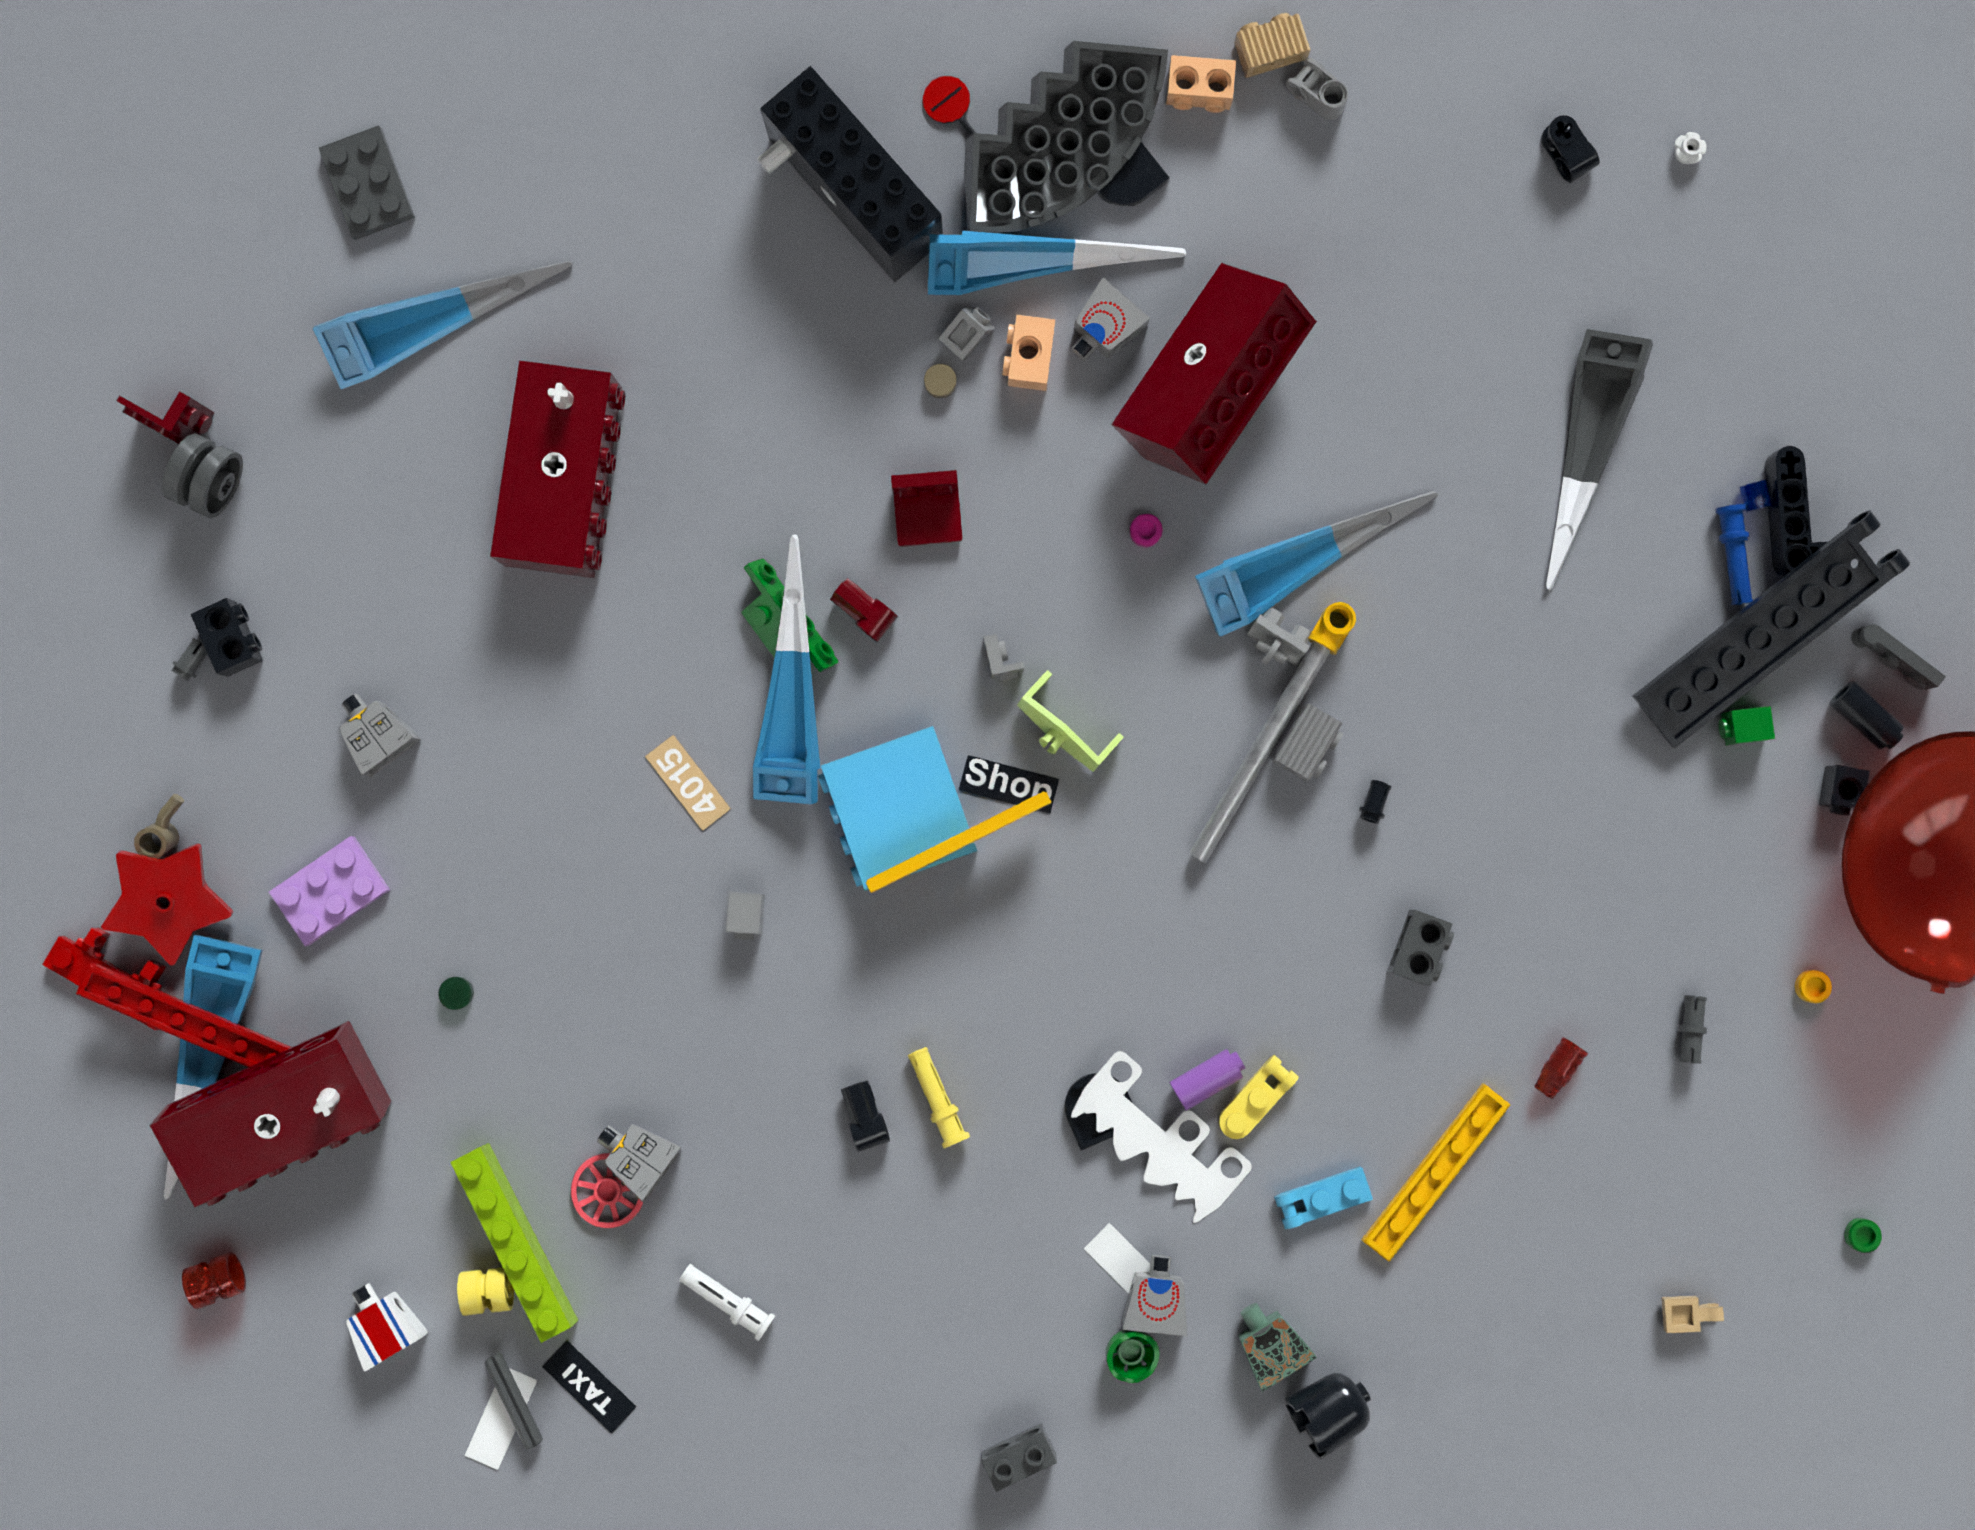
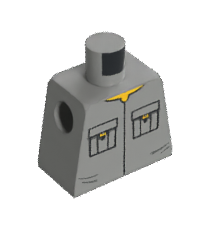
M354 694L341 704L350 716V719L339 727V731L362 775L372 777L421 740L383 702L376 700L367 706L359 694Z
M634 1124L629 1127L624 1135L608 1125L597 1139L598 1143L611 1151L604 1164L643 1203L681 1152V1147Z

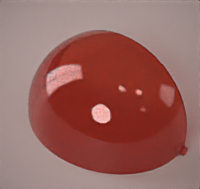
M1974 731L1952 732L1925 739L1910 746L1890 760L1873 777L1857 801L1847 826L1842 849L1841 867L1845 898L1851 916L1864 939L1886 962L1912 977L1928 981V984H1931L1930 991L1945 994L1946 988L1964 987L1975 980Z

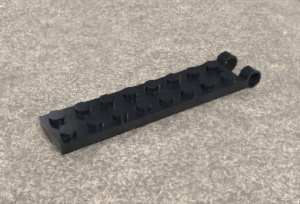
M1871 510L1865 511L1852 519L1843 531L1632 696L1671 747H1678L1910 565L1909 560L1900 549L1886 554L1876 565L1859 542L1875 532L1881 525ZM1853 559H1857L1858 566L1856 568L1851 567V561Z

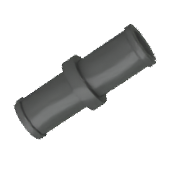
M1685 995L1683 1025H1679V1032H1682L1679 1062H1690V1050H1692L1691 1063L1701 1064L1703 1034H1707V1027H1704L1707 997H1696V1008L1694 1009L1695 996Z

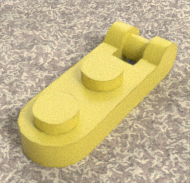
M1272 1055L1219 1115V1127L1229 1138L1240 1139L1248 1135L1298 1080L1299 1076L1292 1070L1288 1072L1281 1065L1282 1061L1276 1055ZM1271 1074L1279 1081L1274 1088L1265 1082Z

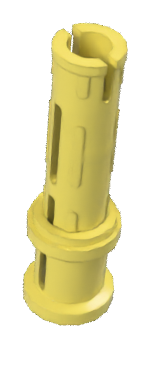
M924 1047L907 1055L933 1112L930 1114V1119L932 1123H936L943 1138V1149L969 1138V1132L964 1131L957 1115L959 1109L955 1104H951L931 1060L928 1048Z

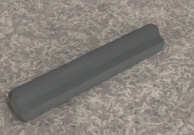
M499 1353L491 1356L485 1361L486 1369L524 1447L531 1449L542 1442V1435L503 1355Z

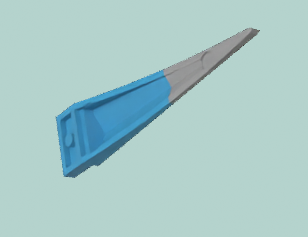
M565 261L346 313L343 316L314 326L313 331L342 390L375 377L479 316L571 267L573 262Z
M1431 491L1224 560L1222 564L1196 575L1195 579L1216 633L1221 637L1250 624L1260 614L1262 615L1319 572L1387 527L1435 499L1438 493Z

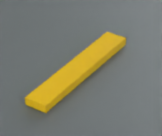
M1043 791L868 879L866 884L870 892L874 893L1040 810L1052 802L1047 792Z
M1482 1083L1361 1240L1390 1262L1511 1104Z

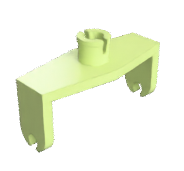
M1047 670L1021 698L1017 706L1045 733L1039 739L1040 745L1045 748L1049 742L1052 743L1046 750L1047 752L1056 754L1061 747L1094 772L1124 736L1118 733L1102 753L1097 756L1065 723L1033 699L1035 694L1053 675Z

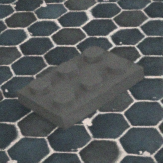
M379 125L319 147L349 232L354 240L415 218L385 135Z

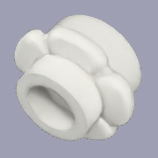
M1688 132L1685 136L1680 135L1676 139L1674 155L1683 164H1695L1702 159V154H1705L1707 146L1705 141L1700 139L1699 134ZM1688 145H1691L1693 150H1689Z

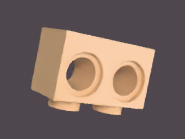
M1171 55L1166 105H1173L1175 109L1179 110L1201 107L1213 113L1230 110L1234 93L1236 60ZM1179 80H1187L1192 84V87L1182 89L1177 85V82ZM1214 82L1223 85L1224 90L1215 92L1210 89L1209 84Z

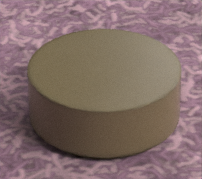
M945 364L931 366L924 376L927 392L935 398L950 396L957 385L956 374L953 369Z

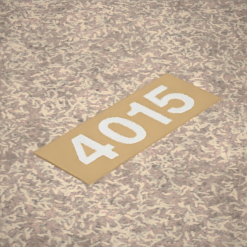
M674 735L645 756L702 831L731 809Z

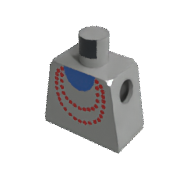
M1103 277L1075 321L1074 329L1082 337L1071 349L1083 361H1086L1096 349L1106 358H1109L1148 327L1150 317Z
M1153 1254L1151 1255L1150 1273H1134L1121 1321L1123 1330L1187 1337L1184 1281L1180 1276L1169 1275L1170 1256Z

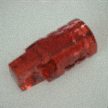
M1565 1037L1561 1038V1042L1555 1047V1051L1551 1053L1550 1058L1544 1063L1541 1070L1542 1073L1534 1086L1538 1091L1551 1099L1572 1079L1573 1074L1576 1073L1577 1068L1588 1055L1585 1050Z

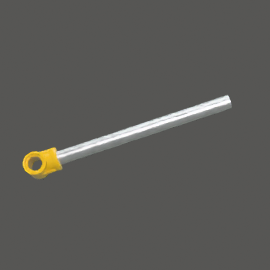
M1335 602L1325 608L1320 614L1319 620L1308 637L1312 643L1190 850L1189 854L1206 864L1328 654H1337L1348 633L1354 627L1356 614L1349 604ZM1332 612H1339L1344 616L1345 624L1343 628H1336L1331 625L1329 617Z

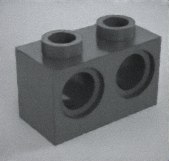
M1409 910L1387 972L1422 985L1431 986L1432 981L1436 982L1442 971L1443 963L1439 962L1443 950L1447 951L1453 941L1454 932L1450 931L1453 924L1417 910ZM1426 924H1431L1436 931L1434 940L1429 943L1425 942L1421 937V930ZM1416 955H1420L1425 963L1424 969L1418 974L1413 973L1410 969V960Z
M1040 1423L982 1451L981 1461L997 1492L1056 1464L1057 1456L1043 1424Z

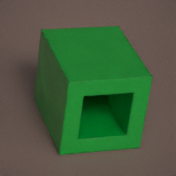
M1771 706L1721 713L1722 719L1719 720L1718 727L1721 738L1725 739V746L1775 739Z

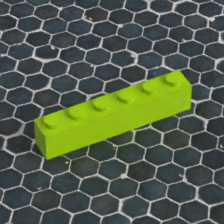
M487 1143L451 1161L450 1163L540 1342L543 1343L571 1328L578 1321V1318L491 1145Z

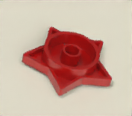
M194 844L164 859L120 850L116 854V862L122 894L101 925V928L107 931L143 936L169 965L174 966L194 931L231 917L233 910L207 886L204 879L201 844ZM166 897L169 900L170 905L166 906L162 904L159 898Z

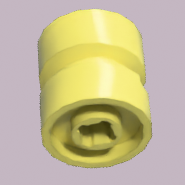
M503 1267L490 1268L486 1274H483L481 1270L460 1272L457 1283L459 1308L463 1316L483 1314L486 1308L492 1313L512 1310L514 1305V1289Z

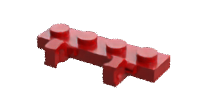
M92 927L84 939L78 938L76 942L65 936H59L42 963L43 966L77 986L80 985L89 964L94 962L157 990L162 988V985L157 982L166 966L156 960H148L139 975L136 973L131 975L104 959L105 955L100 953L110 934L99 927ZM143 1023L144 1025L148 1026L149 1028L153 1029L154 1031H155V1030H159V1029H157V1028H154V1027H152V1026H150V1025H147V1024Z

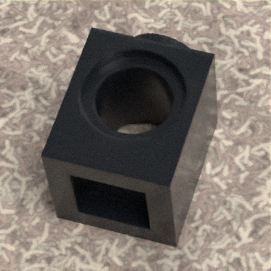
M1842 765L1826 766L1819 805L1830 807V813L1844 816H1850L1851 811L1864 810L1870 771ZM1842 783L1849 790L1848 797L1845 800L1839 794V786Z

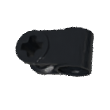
M1567 115L1558 116L1543 131L1541 143L1556 164L1560 175L1567 182L1572 183L1599 165L1600 160L1597 151L1588 142L1572 117ZM1560 132L1564 134V136H1556V134Z

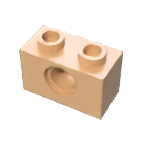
M1016 315L1015 325L1009 324L1007 344L1013 345L1011 357H1004L1002 376H1008V386L1042 391L1047 390L1055 319ZM1030 346L1037 351V355L1032 359H1025L1020 355L1019 351L1023 347Z

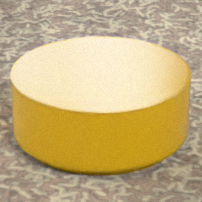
M1804 971L1795 981L1796 994L1807 1003H1821L1831 994V981L1821 971Z

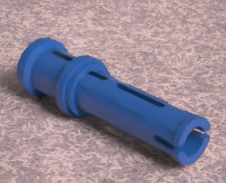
M1746 504L1729 505L1715 509L1716 514L1720 516L1722 534L1719 536V541H1721V544H1725L1731 605L1749 604L1753 601L1745 541H1748V537H1750L1749 532L1745 531L1743 511L1746 510Z

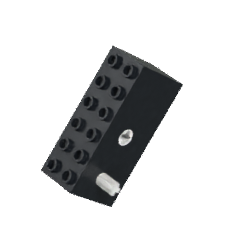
M810 65L760 108L768 138L773 145L759 156L757 161L770 174L787 160L889 277L896 282L929 254V235H943L942 215Z

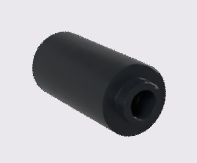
M1855 681L1845 685L1829 703L1830 706L1879 750L1885 747L1888 749L1893 748L1904 736L1901 733L1904 726Z

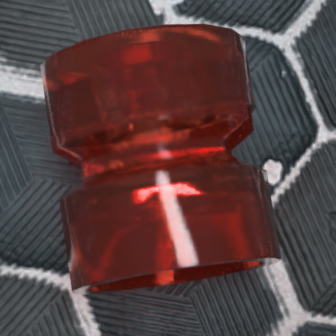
M228 1252L210 1259L209 1264L201 1262L183 1269L182 1285L189 1303L198 1310L214 1304L219 1297L225 1300L245 1292L246 1278L238 1257L233 1252Z

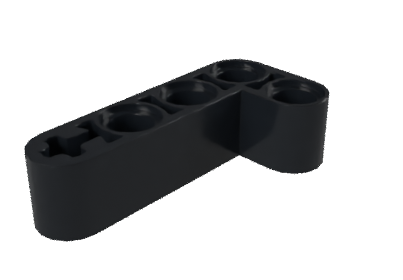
M1786 446L1771 454L1765 461L1764 467L1772 565L1776 573L1782 577L1794 569L1787 560L1789 553L1795 555L1799 565L1827 543L1812 542L1805 457L1802 451L1795 446ZM1782 459V462H1783V463H1788L1789 468L1787 467L1786 464H1781V461H1780V460ZM1783 489H1787L1792 494L1791 503L1784 500L1782 496ZM1786 521L1794 525V535H1790L1785 530Z

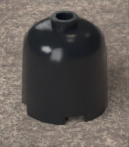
M1341 1373L1329 1374L1285 1398V1401L1288 1403L1286 1408L1299 1433L1306 1430L1313 1441L1308 1447L1320 1460L1363 1432L1370 1421V1411L1367 1402L1371 1398L1361 1382L1355 1385L1349 1377Z

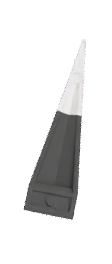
M1590 329L1586 330L1577 359L1564 475L1546 582L1549 591L1554 587L1645 378L1644 372L1653 346L1651 339Z

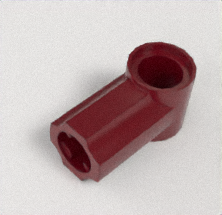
M849 578L838 586L830 598L835 605L856 621L855 624L876 642L881 639L898 618L884 603L877 598L874 600Z

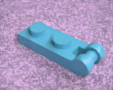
M1359 1166L1274 1196L1277 1207L1282 1209L1284 1228L1291 1229L1303 1223L1371 1201L1373 1197L1363 1168ZM1302 1199L1305 1210L1296 1212L1294 1202Z

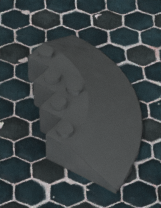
M1073 41L1064 49L1063 73L1040 71L1031 79L1030 104L1007 102L998 109L997 135L973 133L965 139L964 179L968 231L1000 234L1042 225L1067 214L1104 188L1134 154L1142 141L1149 123L1153 119L1154 109L1165 79L1168 50Z

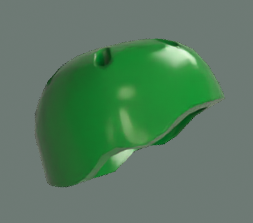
M1122 1330L1116 1333L1108 1342L1105 1356L1109 1370L1116 1379L1127 1383H1139L1155 1371L1159 1362L1160 1351L1157 1342L1148 1333ZM1142 1359L1146 1362V1365L1141 1363ZM1125 1364L1128 1365V1369L1126 1371L1124 1370Z

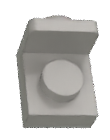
M971 306L962 309L938 339L961 360H965L985 335L990 334L995 327L989 322L991 318L985 311Z
M997 634L984 636L983 642L991 678L999 677V682L1019 678L1018 673L1024 671L1023 662L1003 666V661L1008 660L1005 642H998Z

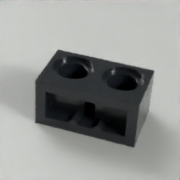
M224 598L190 614L216 674L229 677L263 661L259 652L262 651L261 642L255 633L250 632L246 623L249 621V616L241 603L238 604L236 601ZM223 614H227L229 622L225 628L220 629L218 620ZM240 643L242 652L238 658L233 659L231 656L232 647Z

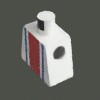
M368 1283L351 1293L361 1311L347 1319L346 1324L364 1372L428 1333L424 1325L396 1292H392L379 1300L371 1284Z

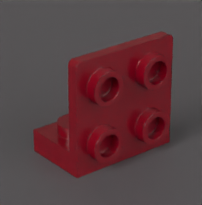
M957 470L891 476L897 543L899 547L953 543L963 540Z

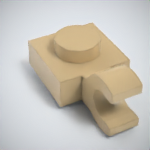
M1696 1296L1661 1297L1663 1327L1666 1333L1701 1332L1700 1322L1724 1321L1723 1307L1719 1306L1718 1303L1699 1305V1300Z

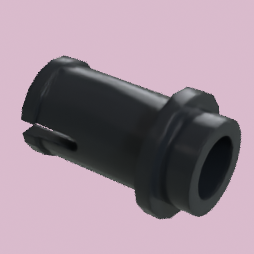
M1371 780L1364 806L1359 808L1361 812L1360 818L1370 823L1379 824L1380 819L1385 817L1382 812L1392 786L1382 781Z

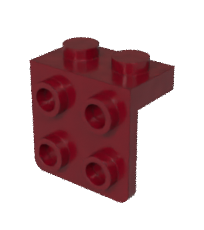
M180 391L163 420L120 395L116 400L125 406L122 411L123 413L177 444H180L188 435L196 433L201 436L205 434L212 424V416L214 414L213 411Z

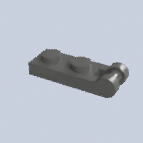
M1871 624L1856 629L1851 635L1852 643L1855 646L1861 648L1867 646L1880 656L1879 660L1882 664L1893 670L1898 669L1907 676L1906 681L1917 689L1927 690L1939 687L1946 677L1878 625Z

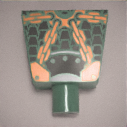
M1253 1303L1240 1312L1249 1328L1241 1332L1238 1337L1262 1392L1317 1358L1311 1348L1278 1311L1265 1317L1259 1305Z

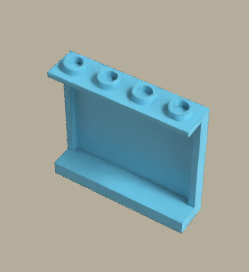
M933 726L821 765L823 773L818 775L824 794L830 792L834 804L829 806L830 813L835 825L839 823L842 825L845 835L840 837V841L845 855L852 854L856 866L851 868V872L856 886L863 885L864 891L869 890L866 884L868 879L969 829ZM972 843L914 873L978 852L976 845Z

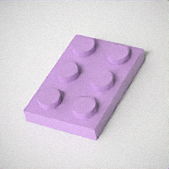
M350 836L270 890L269 893L304 946H309L389 892L390 889L355 836Z

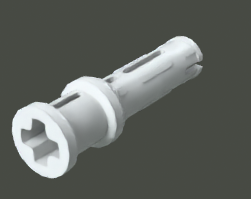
M691 1263L679 1279L680 1283L685 1284L705 1300L730 1315L729 1320L732 1321V1324H740L755 1335L754 1339L757 1341L762 1338L775 1318L773 1313L768 1315L753 1305L752 1299L749 1297L741 1299L719 1282L695 1268ZM699 1283H704L705 1285H707L708 1287L722 1295L724 1298L720 1299L719 1297H717L716 1295L702 1287ZM730 1301L737 1306L736 1309L730 1306L728 1302ZM747 1314L751 1315L752 1317L760 1321V1324H757L751 1319H749L747 1317Z

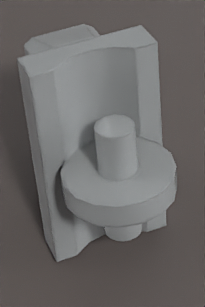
M1270 608L1263 616L1259 615L1248 631L1247 636L1257 641L1258 643L1255 647L1265 653L1261 661L1263 664L1267 665L1273 658L1281 664L1287 660L1297 666L1310 648L1308 637L1311 631L1301 625H1295L1291 633L1280 627L1285 617L1274 608Z

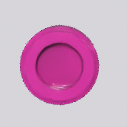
M1152 514L1137 516L1132 521L1129 530L1132 541L1144 548L1152 547L1158 543L1163 532L1160 520Z

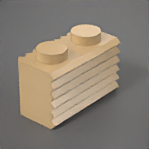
M1289 13L1276 15L1269 23H1264L1263 25H1259L1258 22L1246 24L1237 32L1234 41L1245 78L1305 61L1310 53L1306 34L1300 16L1297 13L1293 16L1289 15Z

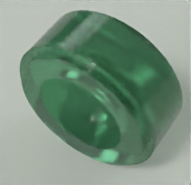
M463 977L448 978L439 988V1000L448 1009H463L473 1000V986Z

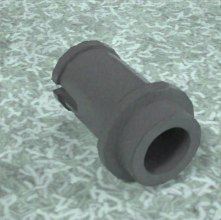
M193 638L177 662L173 661L174 667L171 671L186 681H189L191 677L195 678L197 676L194 674L207 656L204 644Z

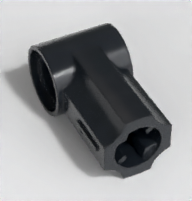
M866 1080L842 1088L841 1092L851 1123H849L850 1130L858 1152L890 1142L882 1113L878 1112L869 1081Z

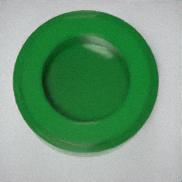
M1856 1218L1847 1224L1844 1237L1846 1243L1852 1249L1861 1253H1870L1879 1247L1882 1233L1875 1222L1865 1218Z

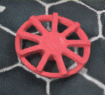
M610 1153L598 1154L586 1160L576 1171L571 1184V1198L576 1211L586 1222L600 1228H615L628 1223L637 1215L643 1205V1202L639 1199L635 1205L622 1196L623 1192L630 1190L623 1186L617 1177H613V1173L608 1167L607 1175L603 1177L593 1164L596 1161L607 1159ZM587 1167L596 1177L597 1183L579 1180L582 1172ZM577 1186L592 1189L594 1194L578 1202ZM597 1200L599 1205L594 1217L591 1218L581 1207ZM618 1201L632 1210L629 1215L621 1220L616 1207V1202ZM605 1205L610 1206L614 1222L598 1221Z

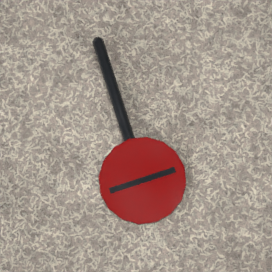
M940 76L932 80L925 88L923 94V107L927 115L934 121L942 124L959 121L969 135L976 133L964 118L970 105V92L966 84L959 78L952 76Z

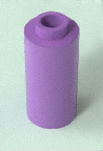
M1225 1049L1169 1083L1185 1111L1242 1079L1241 1071L1246 1068L1236 1051L1230 1054Z

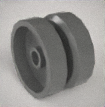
M196 433L188 435L180 442L167 463L162 479L164 497L182 506L189 505L191 510L210 519L218 516L227 507L239 486L243 471L242 455L224 446L216 447L213 441Z

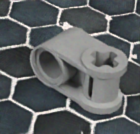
M1308 57L1303 62L1304 67L1294 78H1289L1285 83L1286 87L1295 98L1304 102L1322 118L1327 120L1337 119L1345 109L1348 89L1343 82L1329 73L1323 65L1315 59ZM1326 96H1335L1339 103L1330 104L1324 98Z

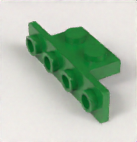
M761 558L744 566V570L762 594L741 613L775 659L785 587L777 577L773 566ZM806 616L810 660L819 672H823L834 667L839 661L835 657L832 647L816 631L813 621Z

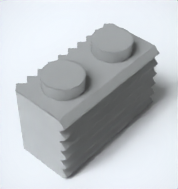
M1306 704L1272 762L1304 781H1309L1312 776L1317 779L1327 761L1322 759L1327 749L1334 750L1343 736V733L1338 731L1343 723L1314 707L1312 704Z

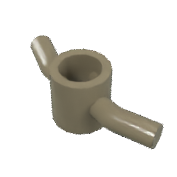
M173 794L159 811L155 823L137 833L134 838V846L138 854L158 859L177 847L179 833L175 826L170 823V820L184 803V799L180 795ZM152 834L160 838L161 847L153 842Z

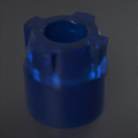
M1766 480L1739 487L1742 501L1746 504V512L1771 506Z

